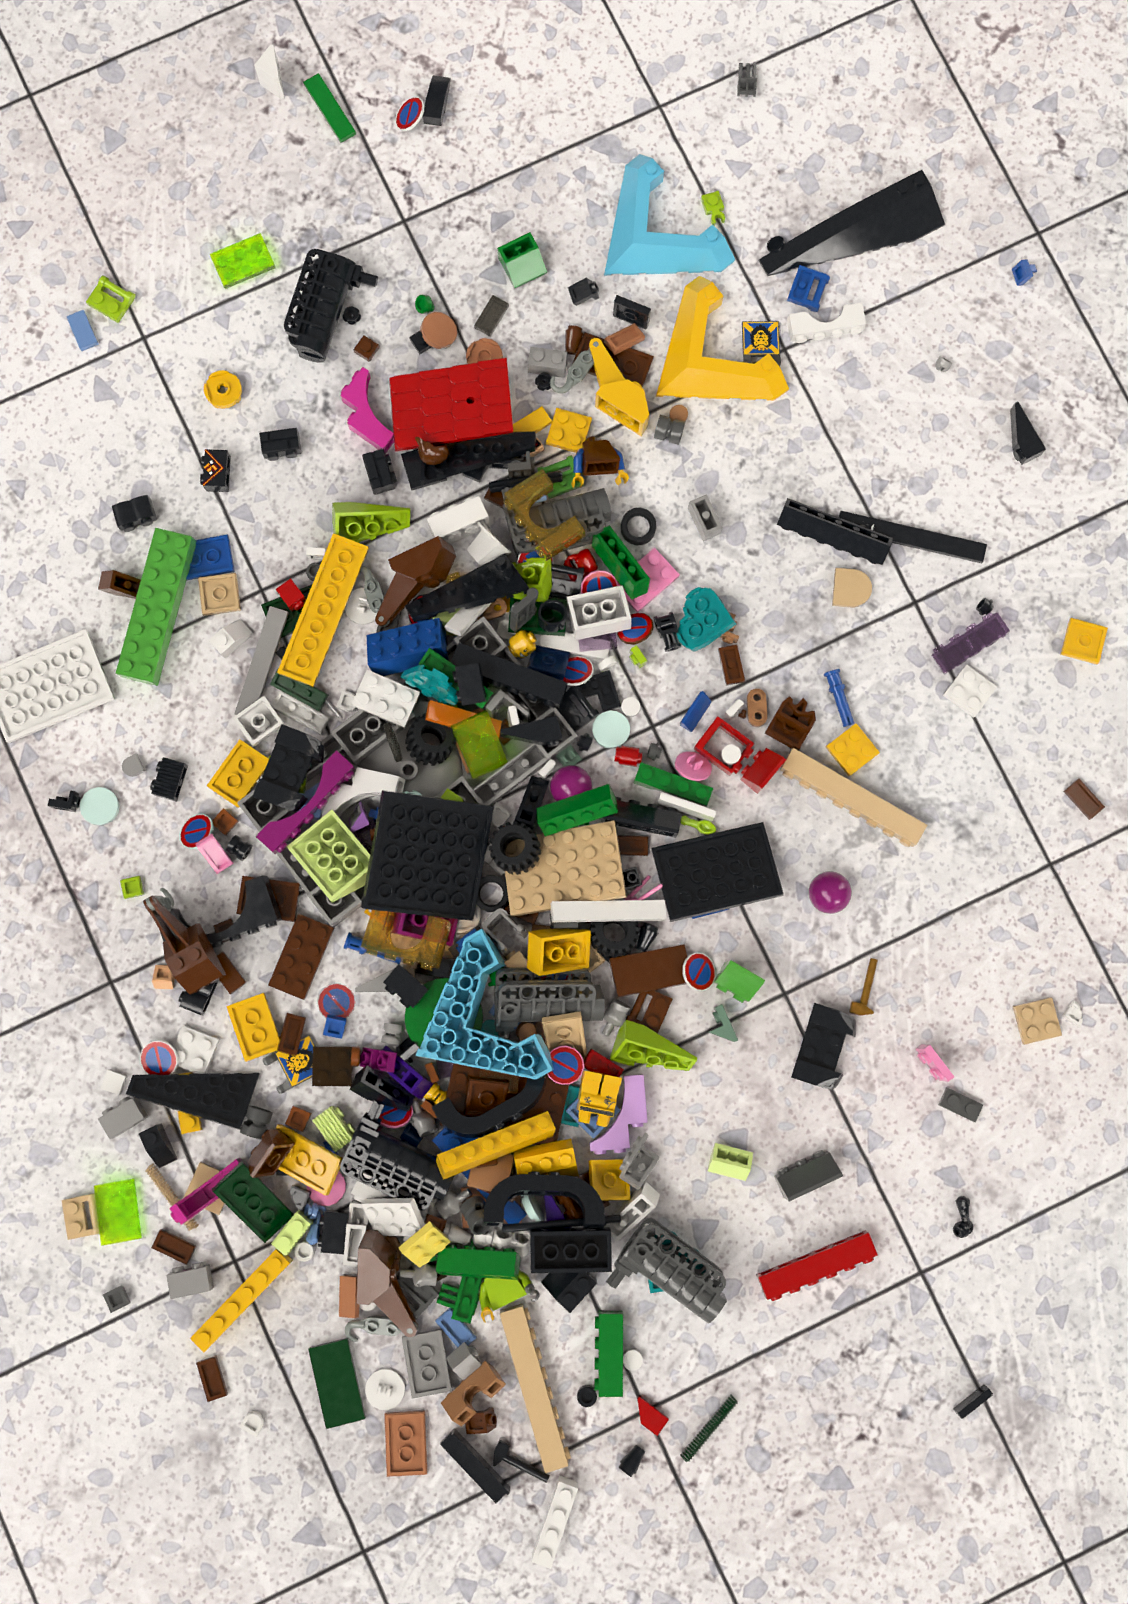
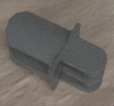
M739 63L737 96L741 94L745 95V97H748V95L756 97L757 63H753L752 77H750V63H746L745 77H742L743 63Z

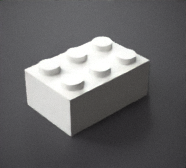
M479 496L469 497L464 500V503L459 505L453 504L447 510L441 513L435 512L429 516L430 518H427L429 530L433 538L439 536L449 544L480 532L482 529L478 526V522L488 528L490 527L488 514Z
M623 585L567 597V609L575 640L631 629V615Z

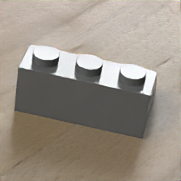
M820 1150L812 1154L813 1158L807 1161L806 1158L795 1162L796 1166L790 1169L787 1166L777 1171L778 1174L774 1177L786 1200L790 1202L843 1177L830 1152Z

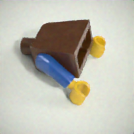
M594 436L587 438L582 443V448L578 449L574 457L573 473H575V477L571 483L572 487L574 488L575 481H579L581 484L580 488L582 487L584 479L581 477V473H583V476L618 473L619 475L615 478L616 484H621V478L625 484L629 476L623 470L625 466L622 453L614 448L608 440H597Z

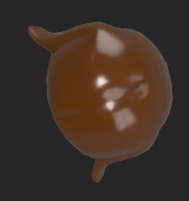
M415 437L419 445V457L424 463L437 465L447 459L449 449L446 444L433 446L430 442L424 441L420 437Z

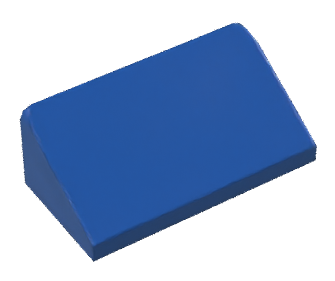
M700 691L680 722V726L689 732H693L711 704V700L705 692Z

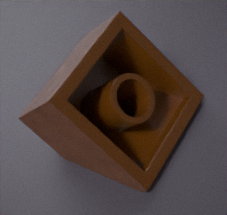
M279 1128L267 1130L262 1135L259 1145L251 1151V1156L247 1161L251 1177L274 1175L295 1145Z

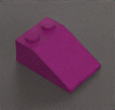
M396 912L391 933L452 946L458 919Z

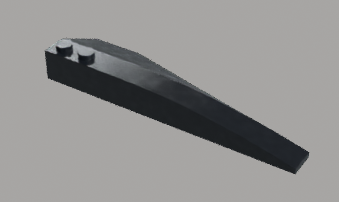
M920 170L810 228L785 243L781 251L777 253L770 252L759 259V263L766 275L771 276L799 268V265L807 267L811 264H822L832 259L839 260L860 255L870 250L877 251L887 246H898V244L904 242H914L943 227L945 222L932 186L923 170Z

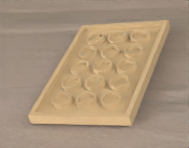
M615 821L570 828L546 837L543 833L536 834L541 844V847H539L541 855L538 854L539 861L533 863L535 867L533 869L529 867L527 868L528 872L521 871V874L518 875L515 872L509 874L505 871L510 915L512 917L550 911V903L552 901H608L626 898ZM521 839L511 841L506 848V856L516 857L521 854L525 847V841Z

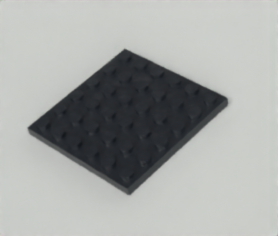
M382 790L361 907L370 910L473 921L494 807Z

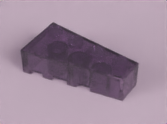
M992 612L982 617L983 621L978 625L973 623L965 629L967 632L961 636L958 633L951 637L949 644L945 646L941 644L933 649L934 653L931 657L944 675L964 663L966 659L981 652L983 648L994 644L1000 637L1003 638L1009 634L1010 630L998 612L995 614Z

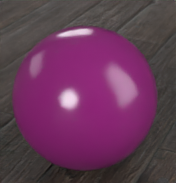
M574 765L564 766L557 770L551 779V794L556 801L592 790V780L583 768Z
M833 871L820 873L812 880L809 886V899L812 905L820 912L827 914L838 913L846 908L851 900V886L848 880L840 873Z

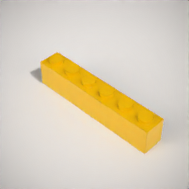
M547 1111L437 1154L436 1163L444 1180L550 1138L554 1135L556 1128Z
M275 1249L190 1339L204 1353L282 1273L293 1259L289 1255H283L279 1250Z

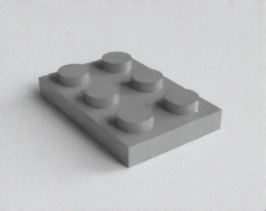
M442 1329L416 1333L414 1337L402 1336L412 1399L452 1391Z

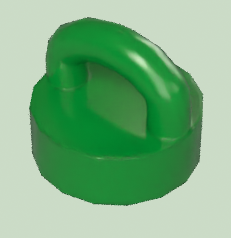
M417 296L415 307L418 313L427 314L434 311L435 307L430 296Z

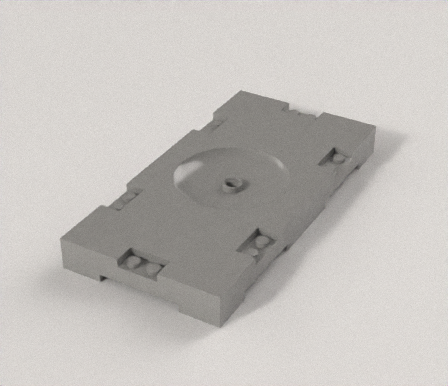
M484 616L471 625L462 636L454 638L453 642L447 646L449 662L453 658L458 643H462L520 665ZM404 679L399 682L400 684L412 688L416 691H419L420 693L422 691L417 687L409 686L408 684H406V680ZM490 685L489 690L494 692L492 694L493 696H495L499 690L503 691L504 693L508 690L507 688L502 686L500 688H496ZM421 693L418 700L429 702L427 696ZM510 693L515 698L514 701L519 705L522 703L530 710L531 722L557 716L562 734V741L559 742L560 745L548 747V745L542 746L512 739L503 746L499 740H495L503 761L467 774L456 744L449 757L441 764L437 762L435 766H431V763L423 765L422 761L418 763L416 762V757L412 758L410 756L411 751L407 752L406 747L408 744H405V739L412 722L416 719L413 712L406 727L403 728L363 710H359L332 730L331 734L321 741L324 746L323 763L315 759L312 760L299 794L304 793L320 782L323 764L335 751H338L354 766L355 770L353 772H356V768L359 767L406 779L403 792H413L412 790L421 793L422 796L441 798L448 788L463 798V802L493 806L517 785L544 767L550 759L553 760L564 749L577 741L578 735L556 708H549L543 705L544 702L539 700L536 702L530 701L525 698L526 695L521 693L518 695ZM462 702L456 704L458 708L466 711L480 708L474 704L462 706ZM484 706L483 710L485 712V715L487 716L486 708ZM507 708L498 716L497 720H508ZM519 719V725L525 724L523 721ZM421 734L427 744L433 746L440 745V740L434 734ZM407 767L414 768L412 775L407 776L404 774ZM352 778L349 781L344 780L342 784L352 786ZM255 789L237 802L259 832L269 822L279 821L297 813V811H291L252 797ZM381 796L360 800L367 815H369L370 809L376 810L379 807ZM360 801L350 806L339 817L349 830V817ZM368 816L369 825L352 832V834L371 854L373 840L371 841L370 829L375 828L377 819ZM312 819L308 824L304 823L300 828L301 832L294 839L291 837L286 844L289 845L318 820ZM287 847L281 853H276L330 926H337L361 907L365 886L332 903Z

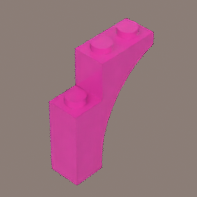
M362 367L360 371L357 370L354 373L350 384L345 385L341 391L342 402L356 411L350 414L347 424L351 431L376 449H384L386 454L394 443L393 432L378 421L369 406L368 386L371 377L369 370Z
M237 1158L203 1185L170 1207V1215L173 1220L182 1225L218 1200L219 1197L212 1191V1188L234 1169L242 1159Z

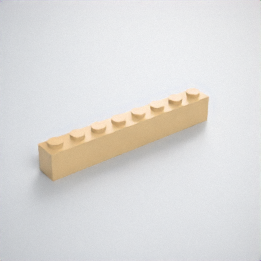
M793 748L786 758L787 760L780 768L783 776L791 780L793 778L798 780L800 786L815 790V794L823 799L829 798L836 807L841 809L844 807L849 810V814L856 818L862 817L867 820L866 824L873 828L877 826L883 830L882 832L885 835L900 839L899 842L906 847L917 845L927 824L797 749Z
M522 1303L502 1309L499 1314L544 1471L548 1473L567 1467L568 1459H571L568 1446L564 1447L562 1439H565L562 1426L558 1427L556 1419H559L557 1407H553L551 1399H554L551 1387H547L545 1379H548L545 1367L541 1368L539 1360L542 1359L540 1348H536L534 1340L537 1338L534 1327L530 1328L528 1320H531L528 1307L524 1308Z

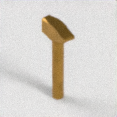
M870 958L860 1003L852 1001L849 1013L859 1016L874 1014V1011L868 1008L867 1004L878 962L877 959Z

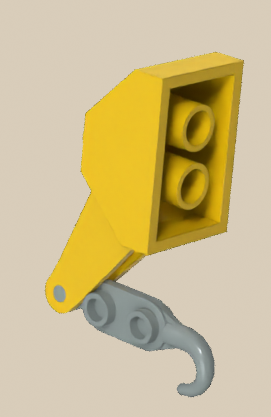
M599 338L591 339L589 350L581 352L568 370L567 380L563 387H557L554 383L555 376H552L550 380L552 390L560 394L568 392L574 385L585 378L594 365L599 384L595 397V407L642 436L648 427L649 420L644 389L635 381L625 380Z

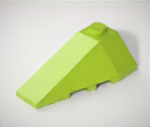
M357 502L332 503L333 533L358 543L367 539L373 540L376 539V536L385 533L390 534L410 527V508Z
M551 558L526 559L527 562L519 564L513 562L512 564L528 587L538 590L536 602H546L552 589ZM524 592L514 594L513 598L522 600L527 594L524 595Z
M626 1020L618 1030L610 1060L629 1066H634L635 1063L646 1064V1067L651 1068L653 1065H663L665 1069L689 1071L696 1063L697 1057L648 1027Z

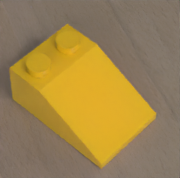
M541 929L529 931L527 969L538 976L589 968L591 930Z

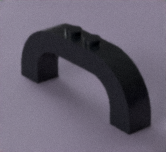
M546 1075L537 1080L527 1078L526 1085L519 1094L477 1117L461 1115L455 1109L449 1097L432 1106V1109L439 1122L449 1132L464 1138L482 1137L493 1131L496 1132L504 1129L506 1124L511 1121L517 1122L524 1117L523 1114L530 1111L541 1099L545 1090Z
M528 1172V1174L514 1175L502 1180L489 1193L482 1218V1227H503L504 1207L513 1197L519 1195L566 1196L575 1200L581 1207L583 1229H603L605 1226L604 1205L597 1191L580 1178L560 1175L558 1172H549L548 1175H540L539 1172Z

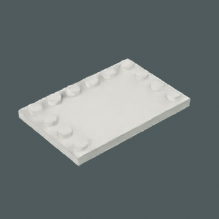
M86 629L0 664V728L7 743L21 739L115 699Z

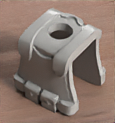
M499 908L484 921L482 929L498 945L497 949L506 957L511 952L491 930L505 918L524 939L529 932L522 924L518 925L504 909Z

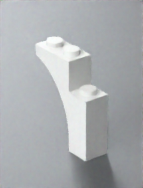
M357 767L356 772L352 776V786L341 784L339 792L334 796L330 795L327 799L328 803L321 810L322 817L331 810L340 817L354 803L368 797L381 796L382 790L402 793L406 779Z

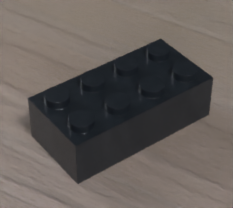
M611 1228L530 1230L531 1273L612 1272Z

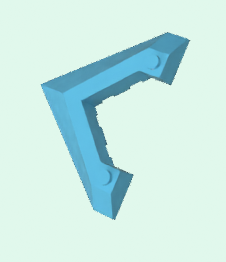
M641 154L626 164L604 276H610L611 274L639 275V273L722 272L735 261V258L725 237L714 225H711L699 236L647 232L649 195L651 191L663 182L664 170L653 158Z
M483 929L466 937L463 941L461 952L452 967L450 978L445 984L433 1012L434 1016L425 1031L423 1042L415 1056L535 1080L553 1071L550 1052L541 1035L534 1034L518 1043L473 1028L488 976L505 966V963L497 947Z

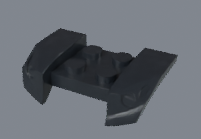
M281 724L274 741L276 744L252 797L291 811H299L308 800L299 792L312 760L315 759L323 763L324 746L318 739Z
M814 1003L791 1078L822 1088L835 1089L844 1076L841 1073L835 1072L846 1034L852 1037L856 1036V1020L854 1017L839 1010Z

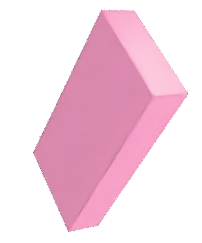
M213 834L196 843V847L217 874L233 864V861Z

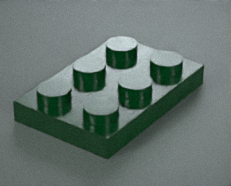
M510 598V609L515 602H520L521 600ZM548 598V600L560 601L567 609V599ZM536 602V614L519 630L514 632L510 629L511 610L509 609L508 632L518 633L521 630H525L528 633L532 632L539 635L565 636L566 623L564 629L558 632L544 631L538 624V610L540 604L544 602ZM554 609L546 610L541 614L542 618L549 623H557L563 619L562 614Z

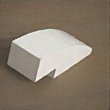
M352 1201L349 1205L343 1265L358 1266V1247L365 1231L369 1230L370 1226L362 1203L358 1201Z

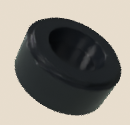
M584 1385L577 1392V1400L581 1406L591 1407L597 1400V1393L592 1386Z

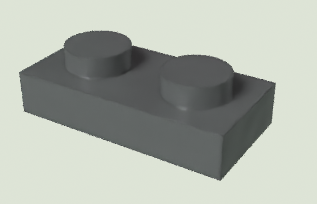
M947 1087L938 1104L975 1123L983 1107V1104Z

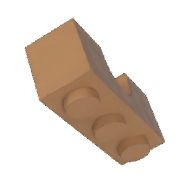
M484 1361L477 1370L464 1381L462 1380L460 1385L450 1392L441 1404L451 1420L462 1427L476 1414L472 1406L473 1397L482 1391L492 1398L506 1383L491 1364Z

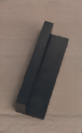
M455 1428L440 1442V1445L495 1503L505 1494H510L511 1487Z

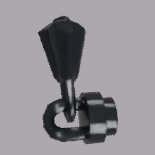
M959 1196L955 1202L961 1215V1221L955 1224L953 1233L956 1237L964 1238L973 1232L974 1226L969 1218L970 1200L965 1196Z

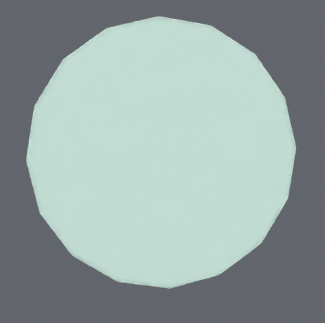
M609 710L602 712L596 717L592 732L594 739L599 745L609 749L622 746L627 741L630 735V725L623 714Z
M96 787L90 789L84 794L80 802L81 815L93 825H106L112 822L119 813V801L114 792L107 788Z
M520 1195L521 1197L524 1196L522 1204L531 1220L535 1219L536 1222L545 1221L535 1196Z

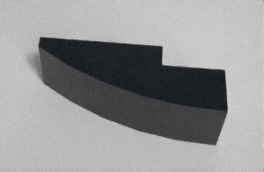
M432 76L425 101L424 124L442 126L451 78Z

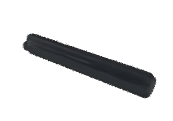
M561 471L492 481L489 482V490L491 493L501 492L506 487L519 489L563 481Z

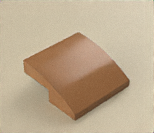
M507 1154L497 1158L498 1164L495 1166L474 1167L470 1169L466 1186L491 1192L499 1182L510 1177L513 1155Z

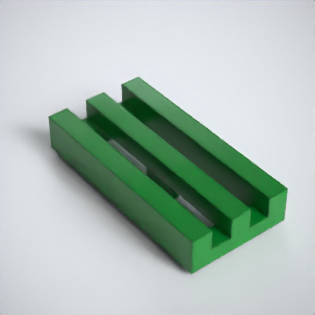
M443 1283L436 1303L454 1309L455 1304L443 1300L442 1297L456 1301L457 1296L445 1293L444 1291L447 1289L458 1293L459 1288ZM478 1295L477 1300H476V1304H475L473 1316H474V1314H475V1311H476V1308H477V1305H478L479 1295Z

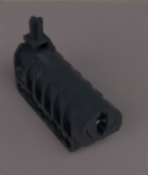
M320 249L308 251L284 321V329L288 334L289 342L297 349L299 357L317 363L325 361L348 290L352 291L353 286L359 288L361 283L376 287L378 276L365 273L362 266L356 265L354 261L344 256ZM315 255H318L319 259H316L315 263L313 264V260L311 257H315Z
M374 1100L369 1112H366L362 1117L340 1164L342 1173L393 1198H411L412 1195H415L414 1199L419 1210L427 1209L433 1197L443 1201L455 1175L443 1180L436 1163V1156L383 1132V1126L380 1125L382 1119L379 1117L385 1104L380 1100ZM351 1163L354 1168L348 1170L346 1164ZM363 1171L373 1175V1178H365ZM382 1181H386V1182H388L390 1185H387V1187H384ZM399 1188L409 1192V1195H401ZM418 1198L425 1199L426 1202L420 1204Z

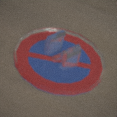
M329 984L318 994L317 1007L324 1018H327V1014L348 1018L354 1011L356 1004L355 995L345 984Z

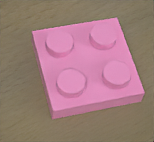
M921 1044L916 1048L918 1052L917 1057L923 1064L927 1063L930 1067L929 1072L935 1080L939 1079L940 1081L949 1082L954 1078V1075L931 1045Z

